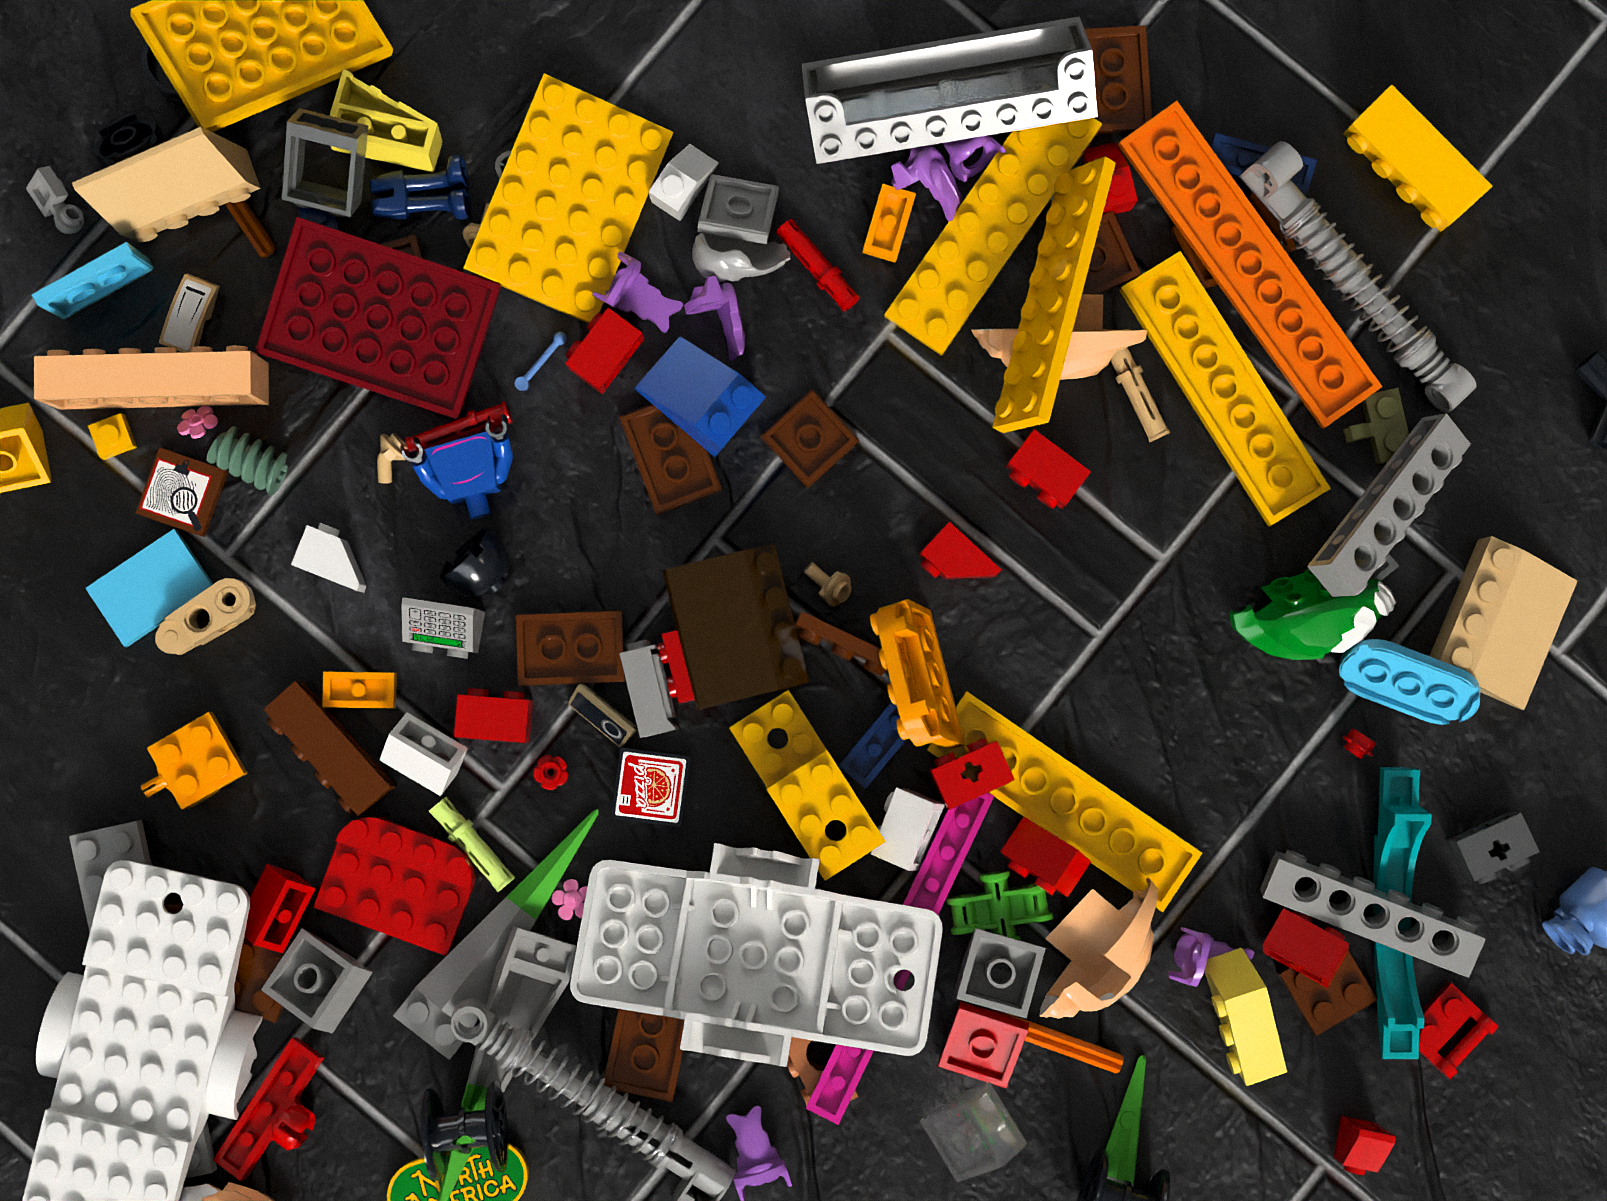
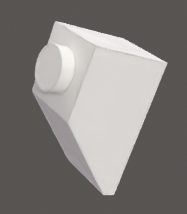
M689 144L666 165L649 190L651 202L681 221L719 163Z
M322 523L319 524L318 529L307 525L291 565L364 593L367 587L348 541L338 538L340 530Z

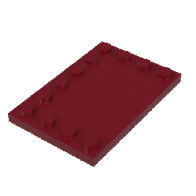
M296 217L255 353L455 419H460L502 285Z

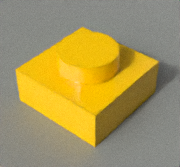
M122 413L88 425L100 459L106 460L137 448L126 416Z

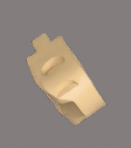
M225 578L217 581L164 618L165 621L159 624L160 627L155 634L157 647L168 654L182 655L198 645H204L238 626V624L249 619L254 614L256 602L252 589L247 583L234 578ZM234 594L236 601L233 606H228L226 598ZM206 610L209 613L210 621L205 628L201 629L197 623V616L201 611Z

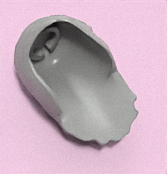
M700 233L696 236L693 244L692 259L697 270L704 278L716 276L718 282H734L744 277L765 275L777 270L786 261L790 260V251L787 250L784 243L778 244L776 241L762 244Z

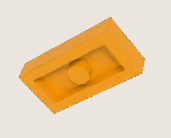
M882 184L862 253L896 263L916 193L903 189L896 190L893 186Z
M323 672L322 707L396 708L397 673Z

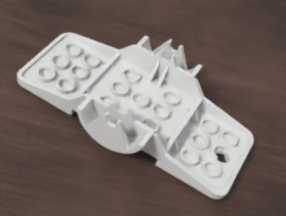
M714 843L710 872L686 871L615 860H602L592 868L589 876L570 990L572 995L583 1003L685 1019L680 1045L681 1050L787 1067L791 1037L913 1056L925 1047L943 932L942 922L935 912L928 909L815 889L820 859H803L778 851H765L754 847L733 848ZM900 970H908L914 975V985L907 991L898 990L894 985L893 978Z
M120 860L112 863L107 868L82 965H86L84 975L67 972L52 994L42 1020L36 1048V1066L39 1074L56 1078L57 1083L51 1107L44 1112L22 1201H179L195 1144L208 1119V1115L212 1114L238 1120L239 1113L236 1104L253 1073H250L254 1059L257 1058L253 1037L263 1016L235 1010L234 985L250 909L249 895L242 887L131 860ZM169 893L179 894L183 902L182 910L176 914L169 913L165 909L164 900Z

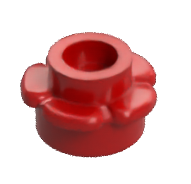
M1352 728L1347 736H1342L1347 741L1343 748L1358 758L1362 759L1365 754L1370 757L1374 755L1371 751L1376 743Z
M545 755L538 760V766L533 770L536 782H540L542 788L547 790H554L558 785L562 786L568 779L567 763L559 756ZM549 769L554 770V774L552 776L548 774Z

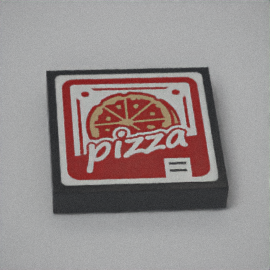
M620 747L611 818L682 827L691 756Z

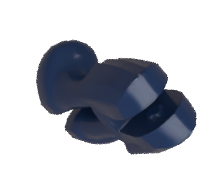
M451 155L448 159L447 168L437 173L405 175L401 169L370 179L372 194H394L393 197L372 201L373 216L409 220L413 212L440 210L451 212L455 218L460 220L469 219L471 216V198L469 192L463 189L469 188V177L463 155ZM441 188L455 189L452 190L449 194L444 195H411L412 192Z

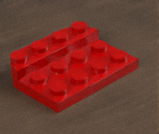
M371 816L351 821L340 831L335 840L337 845L313 908L447 956L451 951L476 880L473 864L467 854L456 843H449L386 820L387 818Z

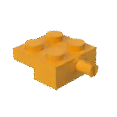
M207 712L147 747L157 766L159 775L142 784L141 789L142 791L147 790L144 794L150 798L155 793L167 788L172 792L182 810L190 809L221 791V788L247 774V771L214 713Z

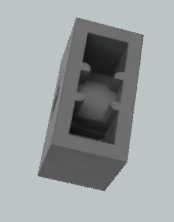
M1506 812L1446 839L1463 879L1477 881L1478 884L1497 878V871L1508 866L1510 869H1516L1530 863L1529 857L1539 853L1527 823L1520 812ZM1493 843H1497L1499 846L1494 850L1495 856L1490 855L1488 852L1494 848Z

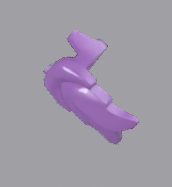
M990 135L943 143L950 155L952 174L963 182H966L968 178L973 177L988 166L998 151L1000 153L1006 152L1003 146ZM983 146L981 158L972 166H964L963 160H966L975 149Z
M933 145L910 148V156L904 165L899 161L891 166L893 172L891 183L896 190H900L920 180L926 188H929L935 200L940 202L946 219L952 221L957 207H960L964 198L958 190L955 179L942 154Z
M619 251L618 258L627 267L615 274L609 291H606V295L593 292L592 295L627 314L632 312L642 320L649 319L662 332L666 333L669 329V316L680 311L683 303L662 296L660 290L649 285L648 279L640 274L641 262Z
M716 276L707 277L704 286L694 288L690 301L684 305L685 313L690 315L717 309L727 341L729 360L732 361L737 356L742 355L745 348V332L742 325L740 305L737 302L736 292L731 283L724 282L719 285Z
M1181 927L1180 930L1186 933L1179 938L1174 952V962L1181 969V972L1168 971V977L1196 987L1205 973L1204 969L1207 959L1236 949L1230 948L1225 942L1214 941L1213 937L1207 933ZM1249 948L1243 949L1249 960H1251L1254 956V951Z
M759 1105L754 1106L745 1116L732 1113L726 1117L727 1122L731 1125L737 1137L735 1145L739 1153L737 1157L738 1172L733 1176V1180L741 1201L746 1199L744 1189L746 1185L759 1186L772 1182L779 1176H783L789 1187L792 1186L785 1161L780 1158L775 1145L770 1144L768 1132L762 1127V1109Z

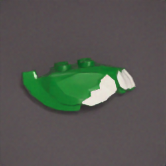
M1308 568L1302 574L1290 578H1277L1270 585L1261 587L1272 602L1254 614L1252 607L1247 605L1243 611L1236 612L1232 610L1229 611L1231 627L1245 641L1269 655L1291 660L1323 659L1325 653L1329 652L1343 653L1363 641L1366 635L1374 628L1377 620L1383 616H1388L1389 612L1393 611L1396 600L1391 590L1379 579H1368L1367 587L1358 595L1332 597Z

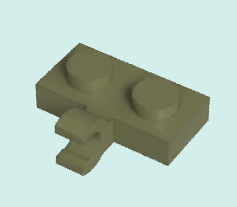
M1398 388L1373 393L1361 403L1366 423L1343 429L1346 443L1370 438L1376 465L1387 463L1409 435Z

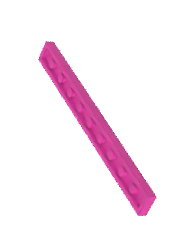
M986 793L947 811L903 905L928 909L937 915L939 914L994 798L993 795ZM900 970L895 974L893 981L898 990H903L911 973L910 971ZM836 1044L806 1109L839 1125L874 1050Z

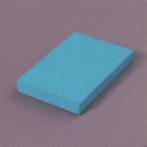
M125 242L33 293L32 297L39 307L61 319H66L151 272L154 267L146 255Z
M173 529L85 589L123 646L128 647L157 628L160 623L165 621L164 618L213 585V582L178 530Z

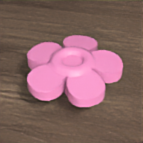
M202 406L197 412L194 409H189L183 413V421L178 424L177 430L181 435L190 433L192 438L197 439L205 435L206 429L214 428L218 423V419L213 415V409L209 406Z
M569 879L563 885L566 893L556 890L552 894V902L557 906H561L558 910V915L563 920H570L573 917L574 911L577 917L582 918L584 903L582 902H585L587 886L579 889L578 882L574 879Z

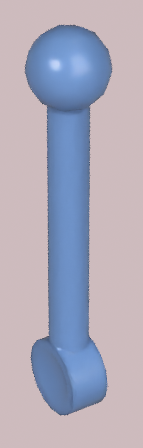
M559 331L555 333L554 341L524 377H518L515 380V387L518 390H527L529 388V380L559 345L566 343L567 335L564 332Z

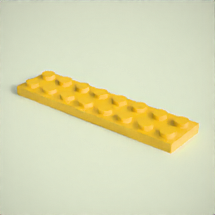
M1044 85L1041 90L1049 88ZM1095 118L1012 131L1002 145L1006 152L1000 153L998 151L957 209L954 219L948 222L888 308L884 317L942 356L1056 192L1054 185L1057 178L1062 173H1068L1069 170L1073 169L1098 133L1102 123Z
M1106 156L1071 169L1068 173H1062L1055 182L1054 190L1056 192L1046 215L1047 223L1043 238L1038 245L1035 268L1029 279L1030 287L1026 302L1021 309L1022 317L1018 328L1019 333L1015 336L1012 343L1013 351L1009 366L1004 373V385L1000 399L995 407L996 415L992 428L1002 433L1048 423L1050 420L1116 164Z
M1181 251L1119 289L1143 329L1147 330L1149 339L1268 527L1331 489Z
M966 691L956 705L965 745L950 749L930 743L926 750L937 758L954 752L955 756L958 757L969 752L966 745L986 737L988 742L998 741L1015 781L988 793L1023 817H1026L1078 849L1091 861V864L1132 892L1135 890L1144 891L1148 887L1146 878L1149 877L1158 888L1156 908L1163 912L1202 855V852ZM967 762L964 764L966 770L961 774L974 781L976 779L975 773L980 769L978 765L972 766Z

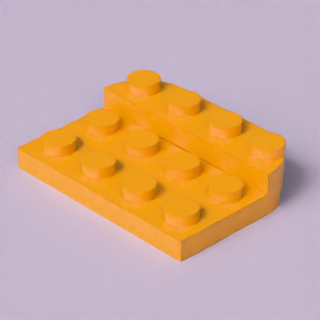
M909 599L879 608L877 613L870 615V622L873 631L880 637L882 648L879 649V658L885 670L888 669L891 681L887 686L888 694L892 703L897 705L900 718L896 720V725L901 739L906 740L910 738L917 747L928 743H934L950 749L964 746L965 741L931 610Z

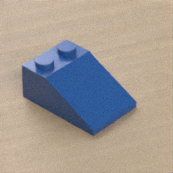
M681 336L634 388L714 457L719 454L766 398L763 393L738 372Z

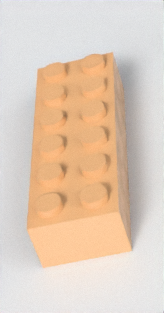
M238 345L227 346L226 352H213L211 347L205 346L191 347L190 352L177 353L176 348L170 347L155 348L154 353H141V350L136 348L119 349V354H105V350L84 349L83 355H70V352L66 350H48L47 356H34V399L59 410L269 405V363L257 356V353L248 351V347Z

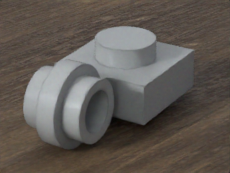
M50 166L38 168L26 190L44 217L54 215L55 225L59 231L65 234L78 232L84 224L82 211L75 205H65L64 201L68 193L63 182L57 178Z

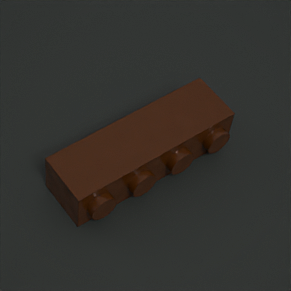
M294 681L263 709L269 716L266 720L269 726L277 734L282 735L284 733L293 744L290 748L293 753L303 762L308 759L316 768L314 772L315 777L326 788L333 787L340 795L337 801L349 814L352 815L354 812L358 816L366 814L397 786L327 707H322V701L304 681Z

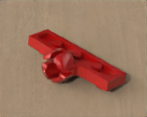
M298 1037L291 1038L213 1161L242 1181L247 1179L271 1141H275L286 1150L296 1149L304 1143L309 1136L304 1130L306 1128L311 1131L313 1130L316 1117L314 1113L302 1105L300 1097L325 1057Z

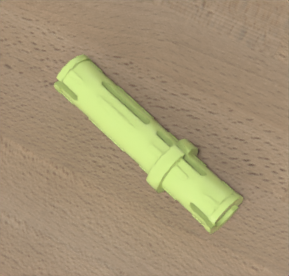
M447 796L429 810L430 814L438 820L449 834L447 838L452 843L455 841L497 892L516 878L473 829V822L470 819L466 820Z

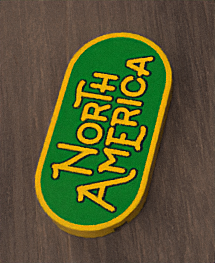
M509 1143L507 1168L504 1173H500L492 1165L488 1147L474 1148L447 1201H518L524 1193L529 1178V1167L524 1154L515 1145L513 1146ZM447 1151L446 1164H447V1160H448V1156H449V1152H450V1151ZM424 1157L412 1160L403 1165L391 1179L387 1190V1201H437L444 1173L440 1179L434 1181L429 1176Z

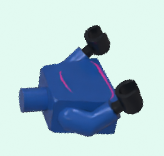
M502 414V426L496 427L491 424V417L488 416L486 432L425 449L426 455L423 454L421 440L413 437L414 443L418 448L413 452H409L401 443L402 457L411 462L422 484L439 499H448L452 504L466 502L470 519L488 516L491 512L486 495L501 491V483L507 480L513 460L509 435L506 433L508 418Z

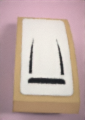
M188 273L184 274L168 311L159 343L170 348H176L181 352H190L191 347L199 346L205 321L212 317L220 286Z

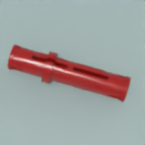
M793 218L789 219V221L787 220L778 228L776 235L785 242L799 261L810 271L818 281L817 286L820 290L825 289L843 312L847 311V309L849 310L858 302L860 296L841 276L842 271L839 267H834L824 257L822 252L805 235Z
M505 401L479 412L472 410L467 412L466 417L405 438L409 452L415 451L418 447L415 445L413 437H417L421 440L423 454H426L425 449L486 432L488 416L491 417V424L493 426H502V414L507 416L508 423L510 424L513 422L511 413Z

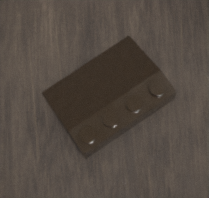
M775 544L746 549L663 570L697 710L809 682Z

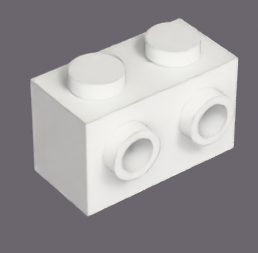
M406 713L389 733L380 761L441 796L458 774L468 748L411 714Z
M896 787L895 792H891L886 799L884 811L887 813L882 825L877 827L886 842L872 850L871 855L908 871L920 870L945 804L908 788Z

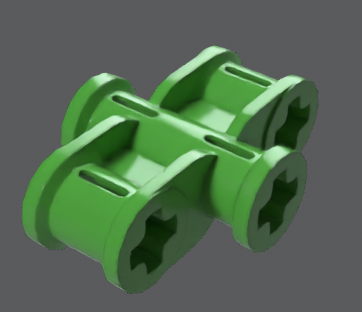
M1009 870L978 875L979 881L983 882L984 892L946 898V903L951 906L954 925L951 928V934L953 935L973 933L975 928L982 930L990 929L992 933L1021 940L1020 936L1016 935L1015 925L1048 921L1053 919V913L1048 910L1046 892L1036 884L1009 888L1007 879L1010 877ZM995 883L997 884L998 898L996 895ZM1033 896H1034V898H1035L1036 910H1035V906H1034ZM963 906L965 908L966 921H964ZM1001 919L1003 922L1004 933L1002 932Z

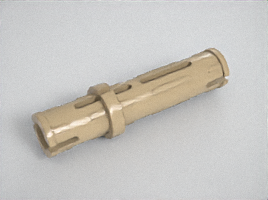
M1128 347L1116 351L1110 360L1118 375L1115 379L1118 384L1122 383L1149 438V442L1169 434L1170 431L1167 429L1155 401L1140 374L1143 372L1141 365H1136Z

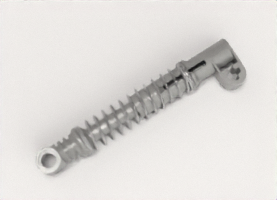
M1277 142L1239 177L1280 222L1279 229L1285 234V237L1288 239L1294 238L1297 241L1296 249L1303 248L1306 251L1305 259H1313L1315 262L1314 269L1321 268L1324 272L1323 280L1330 279L1334 283L1332 290L1339 289L1343 293L1341 300H1348L1354 297L1355 300L1350 306V311H1356L1360 308L1364 309L1359 317V321L1372 318L1373 321L1370 323L1368 330L1382 329L1378 335L1379 342L1391 339L1387 346V352H1393L1398 349L1394 360H1397L1396 363L1401 367H1408L1410 370L1416 369L1413 374L1416 377L1421 375L1419 379L1421 383L1427 382L1425 394L1429 401L1439 410L1450 413L1475 390L1476 381L1474 377L1459 364L1452 363L1448 365L1450 359L1448 357L1442 358L1444 355L1442 350L1436 351L1438 349L1436 336L1433 332H1430V329H1427L1428 326H1424L1420 331H1417L1411 325L1418 319V316H1415L1410 321L1404 317L1403 313L1409 308V305H1406L1399 311L1394 303L1400 298V295L1389 300L1384 293L1391 288V285H1387L1381 290L1375 284L1382 277V274L1373 279L1368 276L1371 273L1370 269L1373 267V264L1367 266L1361 258L1364 254L1357 255L1352 249L1355 243L1348 245L1343 239L1345 233L1339 235L1334 229L1336 223L1330 224L1325 219L1327 212L1321 214L1318 211L1321 205H1318L1314 198H1307L1291 180L1303 167V162L1298 152L1286 142ZM1394 343L1396 347L1390 349L1391 345Z
M467 998L455 1006L451 1017V1030L458 1040L470 1042L475 1046L479 1042V1049L481 1050L487 1047L486 1053L490 1056L495 1053L494 1058L498 1060L499 1067L507 1071V1073L512 1071L513 1077L521 1075L526 1070L524 1077L526 1085L531 1084L538 1078L536 1084V1091L538 1093L544 1091L548 1086H550L548 1091L549 1100L557 1098L562 1093L560 1107H566L573 1102V1115L583 1114L584 1122L594 1121L597 1131L605 1128L607 1130V1137H619V1144L621 1146L628 1143L632 1153L641 1151L644 1161L648 1160L649 1164L657 1168L666 1167L680 1176L682 1180L674 1190L672 1201H694L692 1185L709 1195L707 1198L698 1192L696 1201L721 1200L733 1180L736 1169L686 1138L683 1130L678 1125H675V1123L666 1125L663 1123V1116L657 1119L651 1115V1108L644 1111L639 1107L640 1101L634 1104L627 1100L628 1093L624 1094V1096L616 1093V1086L610 1089L604 1085L605 1078H602L595 1087L588 1082L593 1075V1071H590L585 1079L577 1075L581 1063L577 1064L573 1072L564 1067L569 1060V1055L564 1058L561 1064L553 1060V1057L558 1051L557 1048H554L550 1056L542 1053L541 1050L546 1043L545 1040L536 1049L533 1047V1032L525 1028L517 1029L515 1027L510 1030L511 1024L505 1022L502 1025L503 1019L500 1017L494 1020L495 1014L487 1010L480 1000ZM465 1013H473L479 1017L480 1022L477 1026L468 1028L460 1022V1017ZM521 1067L522 1069L515 1074L516 1069ZM529 1073L534 1075L532 1079L527 1081ZM541 1081L546 1083L541 1089H539ZM554 1088L558 1092L551 1097V1093ZM564 1096L570 1099L565 1104H563ZM577 1103L582 1107L575 1112V1107Z

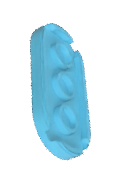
M1368 639L1352 646L1343 652L1339 666L1340 678H1343L1344 685L1349 691L1429 723L1443 725L1450 724V720L1459 719V722L1467 720L1479 708L1480 686L1475 677L1464 669L1390 641Z

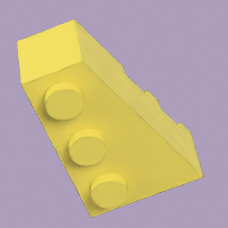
M343 68L329 116L368 125L365 158L434 173L443 143L438 124L404 103H398L382 94L381 90L375 86H368L356 79L351 72ZM331 146V149L334 151L351 154L349 150Z
M1242 947L1207 959L1204 971L1213 996L1211 999L1214 1009L1220 1018L1221 1025H1219V1031L1224 1044L1230 1050L1229 1053H1226V1058L1232 1073H1239L1246 1086L1287 1073L1267 987Z

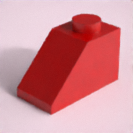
M1116 142L1087 148L1082 154L1084 164L1105 156L1116 163L1103 215L1111 211L1114 214L1131 211L1138 199L1130 167Z
M951 522L919 554L923 559L920 565L934 578L938 575L943 579L995 577L1002 570Z
M1341 1115L1333 1158L1344 1165L1343 1170L1353 1174L1365 1175L1366 1170L1379 1172L1395 1145L1396 1136L1376 1122Z

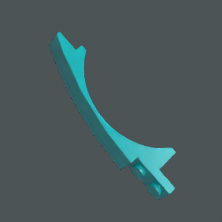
M1380 767L1378 835H1374V889L1384 893H1388L1389 889L1398 891L1410 898L1408 902L1411 903L1416 860L1423 837L1431 826L1432 814L1419 806V769L1412 767ZM1373 903V917L1380 913L1381 905ZM1411 917L1401 919L1398 928L1401 930L1411 929ZM1374 941L1381 1058L1419 1059L1420 1029H1424V1015L1416 986L1413 956Z

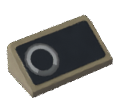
M579 684L568 702L571 708L618 747H623L637 730V726L587 684Z

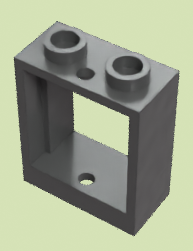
M298 108L287 121L282 200L293 202L301 208L313 207L328 211L329 214L337 217H351L362 201L368 125ZM305 140L351 151L348 191L303 180Z

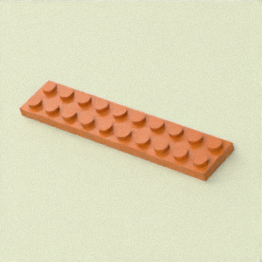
M1175 101L1118 143L1122 152L1321 429L1326 428L1383 387L1178 101Z

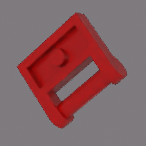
M1447 981L1422 1009L1424 1029H1420L1419 1052L1451 1080L1458 1072L1456 1070L1458 1065L1488 1033L1492 1035L1499 1026L1456 986ZM1471 1017L1476 1022V1025L1443 1058L1437 1052Z

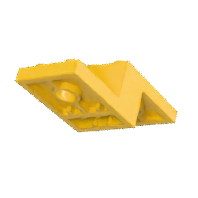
M789 690L729 727L766 785V790L809 857L820 859L818 871L825 881L886 842ZM774 728H781L788 735L787 745L781 749H775L768 743V734ZM840 820L845 824L846 834L841 840L833 841L826 836L825 828L830 821Z

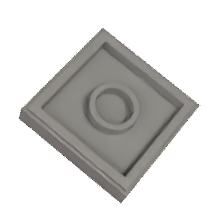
M710 174L697 232L767 244L779 186Z

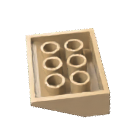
M202 127L72 182L74 190L120 235L137 242L153 240L158 236V232L167 228H181L188 224V219L197 215L207 216L219 211V206L228 202L237 203L244 201L251 196V192L261 189L247 149Z
M1493 536L1479 539L1430 657L1469 672L1479 683L1481 693L1520 710H1525L1577 580L1529 552Z

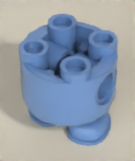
M1591 867L1561 894L1559 898L1560 907L1553 912L1555 917L1542 923L1545 932L1552 941L1569 954H1573L1577 950L1580 954L1586 956L1590 953L1593 944L1607 949V870L1603 871L1602 869Z

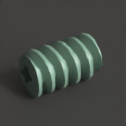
M232 426L227 432L220 434L208 451V463L216 462L219 469H229V473L232 476L239 477L241 475L244 482L252 483L254 481V486L257 489L263 490L266 488L268 495H274L281 487L287 474V453L283 452L277 459L273 458L275 447L272 445L263 453L261 451L263 441L257 439L251 446L248 445L251 436L247 432L237 439L238 427Z

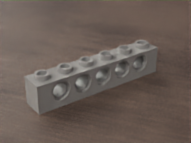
M1447 413L1421 418L1307 566L1332 597L1355 596L1367 587L1368 579L1376 569L1386 562L1387 554L1393 546L1405 537L1406 529L1412 521L1424 512L1425 504L1444 485L1443 480L1453 468L1461 463L1462 455L1471 443Z
M1287 850L1284 854L1275 851L1260 887L1264 899L1462 976L1470 977L1486 940L1478 929L1479 925L1476 922L1462 916H1457L1456 920L1444 916L1442 909L1429 903H1423L1422 907L1408 902L1410 899L1408 896L1395 890L1389 889L1388 893H1384L1374 889L1375 884L1367 879L1355 876L1354 880L1340 876L1341 871L1331 865L1321 863L1317 867L1306 862L1307 858L1297 852ZM1302 877H1310L1314 880L1313 886L1306 891H1300L1295 888L1296 882ZM1337 890H1343L1348 893L1346 900L1340 904H1334L1329 901L1330 895ZM1376 903L1382 906L1380 913L1374 917H1367L1363 914L1364 909L1370 904ZM1413 917L1416 921L1411 929L1401 930L1398 928L1401 919ZM1440 930L1450 932L1449 938L1445 942H1432L1436 932Z

